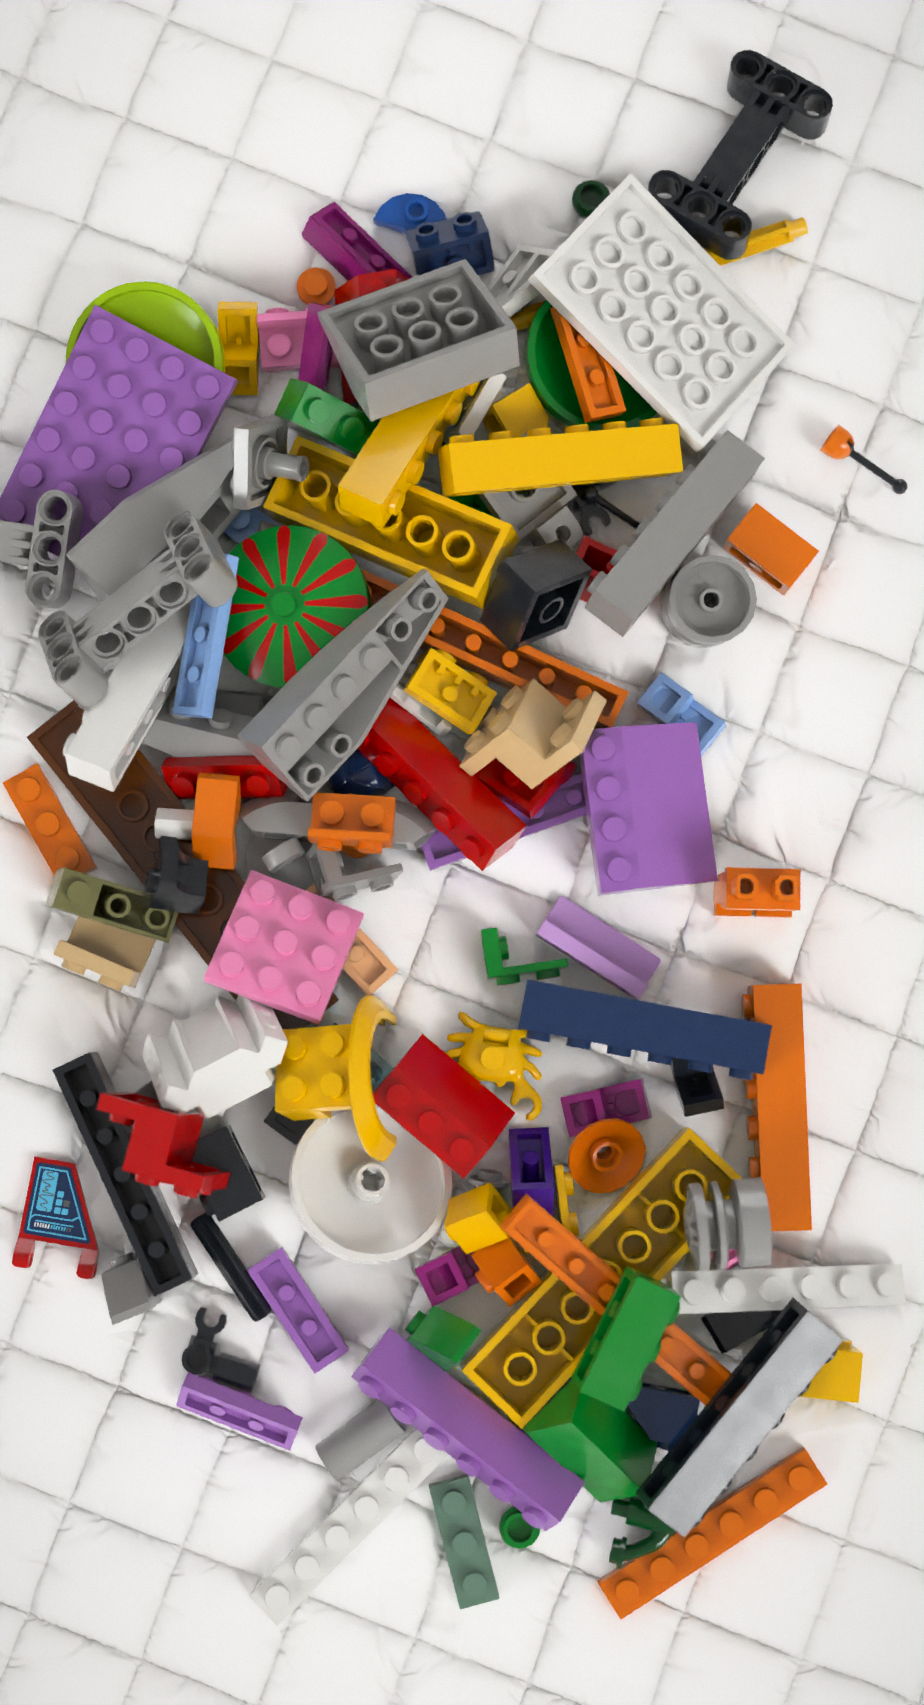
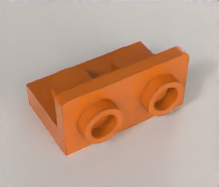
M316 792L313 796L311 828H308L307 837L311 844H317V849L323 851H341L342 845L358 846V851L362 853H383V848H393L396 798Z

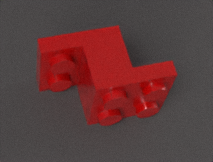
M131 1091L100 1094L97 1105L98 1110L110 1113V1121L133 1126L122 1170L134 1173V1180L136 1182L150 1186H159L160 1182L174 1185V1193L191 1198H197L198 1194L211 1195L212 1191L227 1187L230 1172L193 1161L204 1120L199 1111L191 1109L181 1113L162 1108L159 1099Z

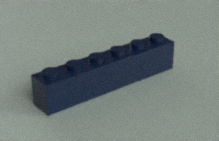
M527 979L518 1028L527 1030L526 1038L550 1042L551 1035L567 1037L566 1046L590 1050L591 1042L608 1045L606 1052L608 1054L631 1058L632 1050L648 1053L647 1061L671 1065L672 1057L689 1060L687 1069L712 1073L713 1065L729 1068L728 1076L753 1081L754 1073L764 1074L772 1025Z

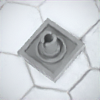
M271 415L234 427V435L231 440V451L234 455V473L230 482V490L233 494V508L247 511L264 504L277 477L292 479L298 482L306 480L309 473L308 458L302 455L287 454V421Z

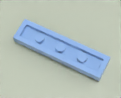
M224 554L236 578L239 558L230 554ZM199 595L191 600L172 714L183 717L212 718L232 597L219 607H210Z

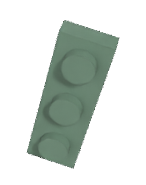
M465 1474L429 1484V1491L460 1610L499 1600L500 1595L469 1475Z

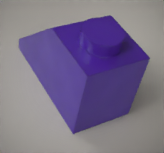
M549 1127L509 1129L512 1209L525 1194H528L554 1217V1180Z

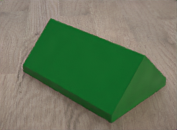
M572 1380L523 1428L558 1464L572 1471L585 1481L583 1487L600 1503L638 1496L636 1491L651 1474L657 1451L656 1441H652L644 1429L626 1411H621L579 1391Z

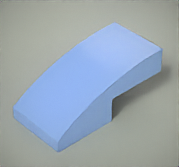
M662 672L637 701V705L659 724L696 722L701 757L726 727L724 720L694 700L692 693Z

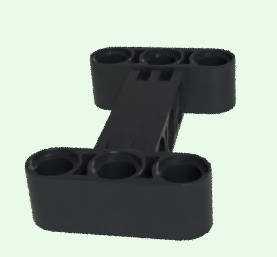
M753 50L739 51L731 60L727 79V91L734 100L745 106L695 180L692 182L671 170H661L650 178L648 184V192L700 246L726 260L737 259L745 253L752 229V221L749 215L734 206L733 203L782 130L786 128L805 139L819 138L827 129L833 108V99L825 89ZM741 74L749 75L751 78L742 77ZM773 93H781L785 96L779 97L774 95ZM807 112H815L818 115L813 116L808 114ZM666 193L672 197L664 199L659 197L658 194ZM700 212L706 217L697 218L691 215V213ZM733 231L740 236L729 237L725 232Z

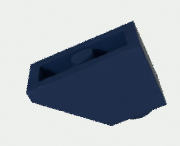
M642 1382L637 1398L632 1402L629 1401L627 1406L652 1441H657L656 1447L669 1451L697 1417L700 1401L688 1390Z

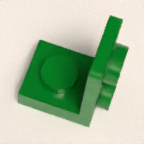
M497 927L482 929L480 932L487 980L496 978L497 986L520 983V975L536 973L537 980L560 977V969L568 967L567 958L503 967L502 960L509 959L506 935L498 936Z

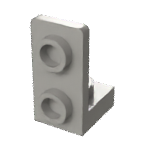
M313 844L306 853L318 895L324 898L333 896L334 901L351 898L357 894V890L370 888L371 892L389 889L394 886L393 881L404 871L402 864L398 863L343 876L344 864L339 851L317 849V844Z

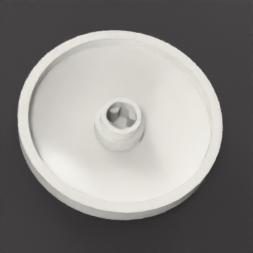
M376 1104L375 1107L382 1125L389 1133L396 1136V1146L385 1162L374 1159L366 1152L356 1129L352 1109L336 1110L331 1112V1118L316 1119L304 1132L294 1150L289 1170L291 1202L298 1220L308 1235L329 1253L341 1259L360 1264L392 1262L420 1248L440 1227L446 1216L449 1199L452 1195L451 1168Z

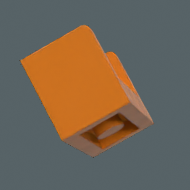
M758 503L754 504L722 547L723 550L783 596H785L819 552V550Z

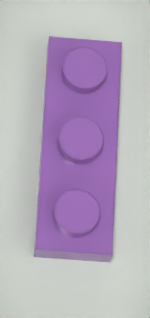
M283 1246L247 1270L314 1374L349 1351L350 1348Z
M189 1372L182 1384L176 1404L177 1407L289 1451L292 1448L303 1419L302 1416L294 1414L287 1407L268 1404L256 1399L246 1391H235L217 1384L214 1379L208 1376H197Z

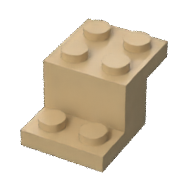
M534 678L521 689L515 686L502 699L501 705L497 708L493 705L489 706L479 723V729L464 745V749L467 752L460 767L470 776H473L496 758L533 789L584 751L606 700L594 690L583 700L575 698L566 707Z

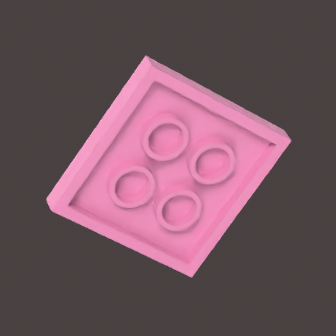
M251 870L205 973L204 982L320 1025L362 923L364 913Z

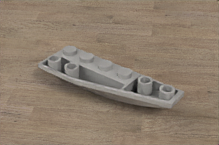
M233 435L124 499L66 554L101 602L169 549L164 537V530L168 522L178 513L191 511L217 539L237 516L241 509L233 508V494L230 490V482L234 473V455L231 451ZM168 582V583L164 584L163 586L169 585V584H171L172 582ZM136 607V608L132 609L131 611L137 610V609H139V608H141V607Z
M420 570L348 625L309 660L237 735L262 765L303 800L308 802L363 743L449 598L428 570Z
M174 686L142 741L174 757L253 755L237 735L274 696L217 690L212 718L183 717L172 714L177 686Z

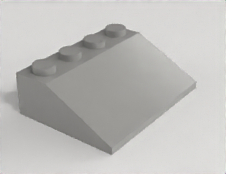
M466 259L318 312L319 321L354 397L370 421L386 417L520 366L517 327Z

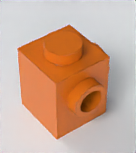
M509 1236L507 1239L479 1249L471 1255L480 1268L474 1274L488 1293L494 1290L509 1307L542 1283V1280L521 1249Z

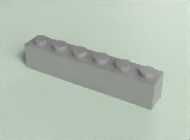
M729 430L718 441L712 438L697 456L702 461L696 468L689 464L676 481V484L680 486L675 493L668 490L654 508L658 512L655 518L651 520L646 516L632 534L636 541L631 547L624 543L610 561V564L614 566L608 574L600 571L589 585L587 591L592 595L585 609L620 636L624 637L750 482L765 460V457Z

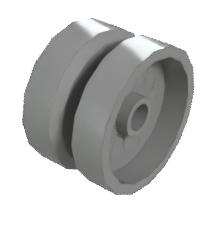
M708 555L695 558L673 575L663 588L660 608L663 622L672 636L688 646L708 648L721 645L746 629L754 617L757 596L754 582L744 567L731 558ZM705 595H708L707 601L713 600L714 607L709 608L705 605Z

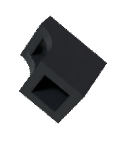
M161 836L154 854L153 868L147 869L144 892L151 893L150 908L198 915L206 897L208 860L187 856L180 849L177 838Z

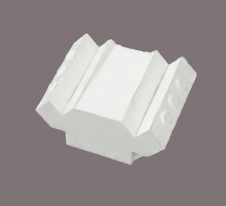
M238 995L236 1002L217 996L215 1004L182 1021L173 1019L167 1037L148 1032L141 1054L162 1108L185 1113L197 1107L200 1115L208 1119L272 1086L275 1076L271 1068L281 1063L288 1041L272 1007Z

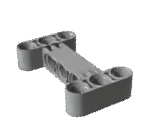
M49 490L39 498L34 525L0 520V562L28 566L25 584L26 595L34 605L45 608H60L70 600L75 566L66 554L80 541L83 520V506L80 500L74 495L59 490ZM63 499L67 504V512L62 519L57 520L53 509L55 504ZM57 539L61 544V553L57 559L51 560L48 555V547L52 541ZM51 579L55 584L56 591L51 599L46 600L42 594V587L47 580Z
M191 511L178 513L166 525L164 537L169 546L168 550L77 622L65 611L59 610L50 614L40 625L38 636L53 681L82 708L94 706L106 694L108 681L103 669L189 601L199 595L210 607H219L225 604L236 592L237 580L217 538ZM168 582H172V583L169 584V585L163 586L164 584H166V583H168ZM136 607H141V608H139V609H137V610L131 611L132 609H134V608H136Z

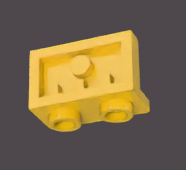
M433 648L428 649L418 657L416 661L418 666L403 691L466 734L474 733L497 692L488 687L489 682L483 676L472 671L466 672L456 665V659L446 651L441 649L434 650Z

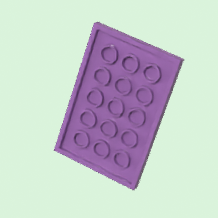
M94 305L0 496V520L34 525L39 498L49 490H59L76 496L83 506L80 540H82L124 499L202 454L238 380ZM63 499L58 501L53 509L57 520L62 519L67 512V504ZM56 539L49 544L48 551L58 557L61 553V544Z

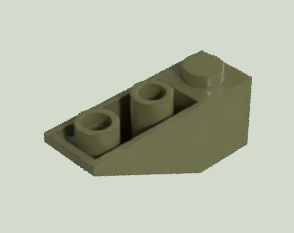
M57 867L45 904L46 907L167 943L170 941L178 916V912L150 908V894L62 867Z

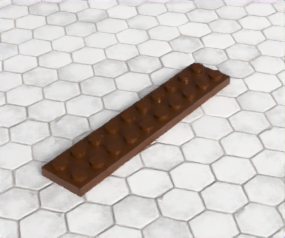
M73 700L26 738L143 885H145L146 872L148 868H153L154 854L160 838L155 837L154 827L157 808L187 810V808L169 788L139 748L114 792L69 775L66 758L63 756V748L69 735L77 733L82 724L84 710L79 708L78 704ZM177 840L182 852L193 858L192 840ZM208 867L206 897L199 914L178 912L175 925L208 966L245 884V881L235 868L230 870ZM228 991L237 1000L238 994ZM334 992L325 1012L339 1001ZM273 1008L282 1030L306 1028L311 1024V1022Z

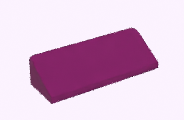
M335 201L309 216L302 231V237L347 281L357 275L397 269L409 279L413 278Z
M309 303L298 380L310 383L327 392L333 349L319 321L318 312L334 306Z

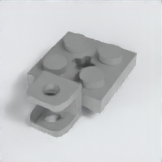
M527 432L522 434L520 437H527ZM572 486L527 490L529 495L526 498L522 494L517 495L515 491L478 494L493 517L512 524L519 537L518 541L526 536L533 547L561 539L571 548L583 538L579 522L570 509L564 506L577 496Z

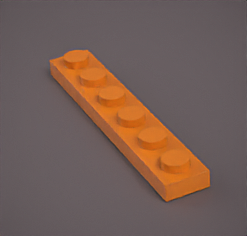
M802 1446L709 1507L702 1522L692 1528L685 1537L675 1531L674 1537L671 1536L662 1548L651 1554L626 1561L622 1564L621 1569L616 1568L597 1580L598 1584L618 1617L622 1620L828 1485L807 1450Z

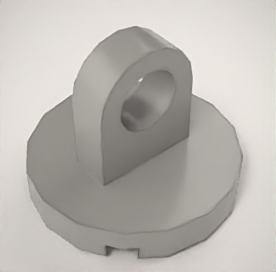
M254 834L252 835L246 847L245 864L249 873L253 870L305 891L314 884L306 858V853L313 845L311 842L298 841L297 837L290 840L256 838Z

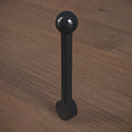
M589 486L584 490L583 496L586 501L596 502L635 530L640 523L601 497L595 487Z

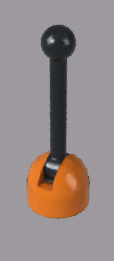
M838 424L822 445L821 452L836 460L850 456L890 484L894 493L900 495L907 491L908 484L904 479H895L855 451L853 436L841 425Z

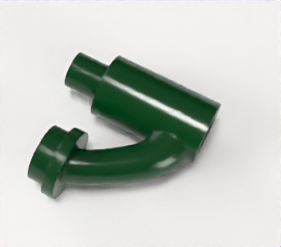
M633 1496L630 1498V1501L622 1499L613 1500L610 1514L626 1518L625 1525L651 1531L649 1536L632 1544H627L628 1537L622 1536V1539L614 1537L609 1562L616 1564V1568L621 1569L623 1561L633 1560L659 1550L669 1541L671 1536L674 1537L675 1530L651 1513L639 1497Z

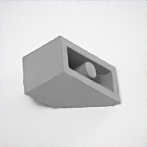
M132 1252L108 1261L111 1269L103 1272L101 1278L112 1325L152 1310L162 1301L160 1295L154 1296L137 1258L134 1259Z

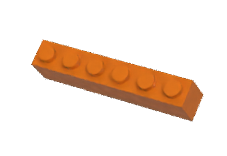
M802 984L747 986L748 994H742L741 996L742 1017L749 1018V1021L772 1025L764 1074L754 1073L753 1081L744 1080L746 1099H752L753 1116L746 1117L747 1139L754 1140V1156L748 1157V1177H761L764 1183L772 1231L812 1230Z

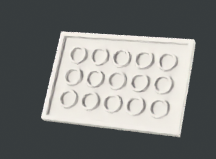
M631 173L528 279L540 294L668 424L678 423L679 435L696 452L704 448L796 345Z

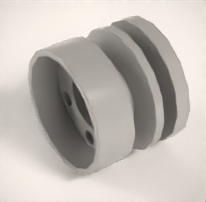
M761 1177L731 1180L729 1199H723L717 1181L708 1182L707 1201L704 1199L700 1183L687 1185L684 1227L687 1246L693 1256L697 1272L709 1271L710 1251H713L718 1270L726 1269L728 1251L732 1249L735 1250L737 1260L742 1268L771 1265L772 1230L770 1212Z

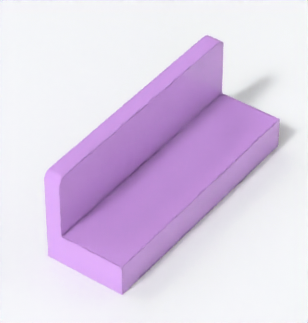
M564 896L559 897L535 934L544 942L635 1000L640 999L648 986V981L661 962L659 957Z

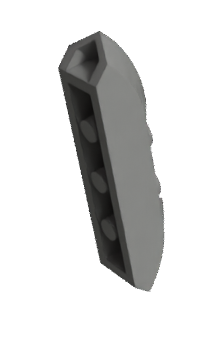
M287 790L283 797L253 798L241 805L239 817L256 838L290 840L297 837L298 841L310 842L307 835L308 828H311L313 797L308 802L306 801V803L299 802V795L293 790ZM396 799L393 848L390 849L416 851L431 838L437 828L418 808Z

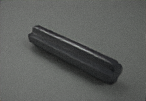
M205 1212L192 1220L190 1227L254 1322H258L269 1315L272 1308L212 1216L209 1217Z

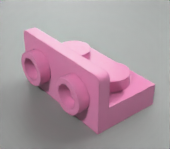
M308 307L304 311L292 312L285 308H271L263 314L256 315L259 329L262 373L300 369ZM333 351L331 368L340 367Z

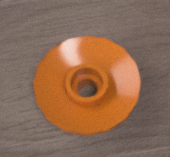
M618 1118L601 1119L585 1127L575 1137L569 1149L567 1164L572 1178L583 1189L594 1193H610L625 1187L637 1176L644 1163L646 1147L641 1133L631 1123ZM607 1146L604 1152L598 1153L600 1149Z

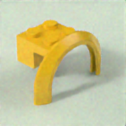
M367 995L359 1001L351 1024L283 1029L288 1044L281 1063L276 1066L275 1112L292 1121L331 1118L332 1111L352 1109L356 1129L363 1147L371 1157L380 1162H385L396 1146V1136L389 1133L379 1119L374 1103L370 1074L371 1045L377 1024L385 1026L386 1020L392 1025H397V1017L387 1004L375 995Z

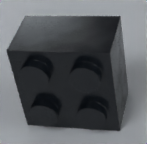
M561 539L545 545H538L532 550L516 556H508L497 568V577L488 595L480 621L510 651L567 629L592 568Z

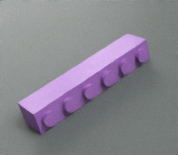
M390 1327L378 1338L351 1375L358 1382V1387L363 1393L371 1398L381 1400L391 1408L390 1411L397 1420L415 1427L423 1434L424 1440L431 1447L441 1451L444 1450L456 1460L460 1470L467 1475L478 1477L489 1486V1491L494 1497L502 1502L512 1504L522 1512L523 1519L535 1528L548 1531L560 1523L585 1484V1481L572 1471L558 1464L542 1447Z

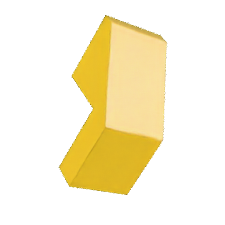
M218 301V331L224 350V373L238 380L232 395H258L260 344L256 316L259 314L258 302Z

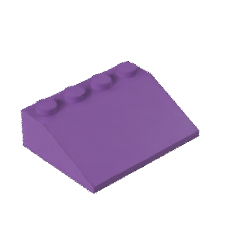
M697 723L633 725L594 729L584 751L579 754L597 896L718 881Z

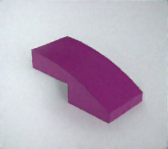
M643 1078L560 1098L569 1137L577 1136L585 1127L601 1119L618 1118L633 1123L652 1118Z
M457 1246L415 1268V1272L432 1307L479 1283L474 1273L480 1270V1268L471 1256L474 1252L466 1254L460 1246Z

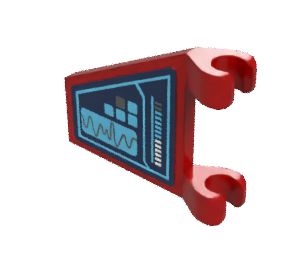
M34 1156L19 1235L12 1257L13 1266L19 1268L31 1267L36 1240L82 1248L76 1274L79 1278L83 1279L95 1278L98 1268L99 1248L75 1163Z

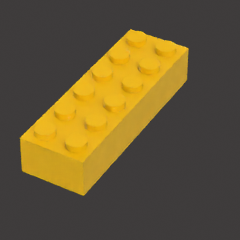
M297 435L288 454L306 456L309 460V473L306 480L302 482L280 477L276 478L263 505V508L275 521L284 525L303 526L320 531L336 540L350 553L408 578H411L422 569L428 570L445 594L484 610L488 595L497 577V568L505 558L512 555L519 540L512 524L418 485L411 484L405 493L402 509L396 516L391 515L384 528L340 509L338 485L355 459Z

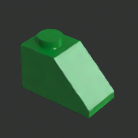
M435 1305L427 1310L425 1314L418 1310L404 1329L410 1334L406 1341L444 1371H448L460 1362L482 1331L476 1325Z

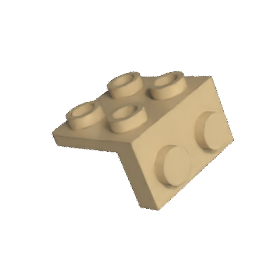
M78 916L67 942L59 940L53 955L64 959L61 967L80 975H84L86 969L101 975L99 983L121 992L123 985L136 988L156 939Z

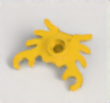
M460 1011L458 1019L464 1026L470 1028L472 1032L448 1034V1041L460 1042L463 1045L447 1051L446 1054L452 1059L457 1058V1063L479 1082H493L497 1087H503L509 1081L513 1082L514 1090L510 1098V1104L517 1105L520 1099L529 1098L533 1103V1108L526 1114V1120L532 1121L537 1118L542 1110V1099L538 1092L526 1081L523 1073L527 1070L538 1081L542 1078V1074L536 1065L524 1057V1054L541 1057L542 1051L533 1045L521 1042L522 1038H526L527 1030L506 1029L482 1024Z

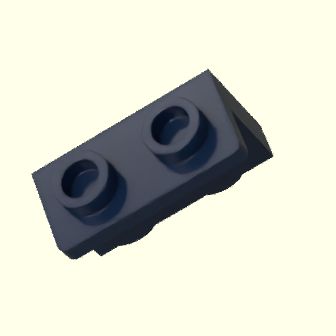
M480 211L459 213L453 218L435 223H422L416 228L405 231L416 275H422L464 259L467 260L478 276L496 271L489 230Z

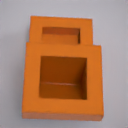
M199 773L191 835L193 858L208 860L209 868L230 870L235 868L237 862L235 827L242 808L240 776Z

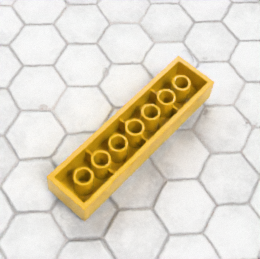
M684 1126L582 1234L579 1240L620 1276H622L626 1266H629L661 1281L666 1272H669L689 1251L684 1227L687 1185L700 1183L704 1199L707 1201L708 1182L717 1181L723 1199H729L731 1180L743 1178L692 1129ZM550 1270L541 1278L542 1283L525 1295L461 1363V1371L521 1429L572 1376L601 1318V1315Z

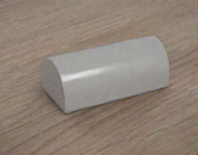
M378 1399L316 1444L315 1449L318 1456L337 1481H340L406 1432L400 1421L392 1415L391 1408Z

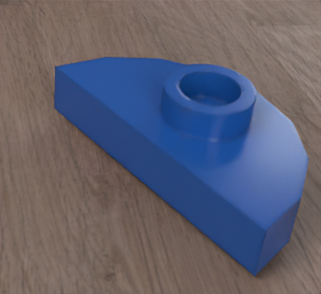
M405 193L394 196L381 205L373 219V223L405 234L406 230L416 228L422 223H435L447 218L439 205L422 194Z

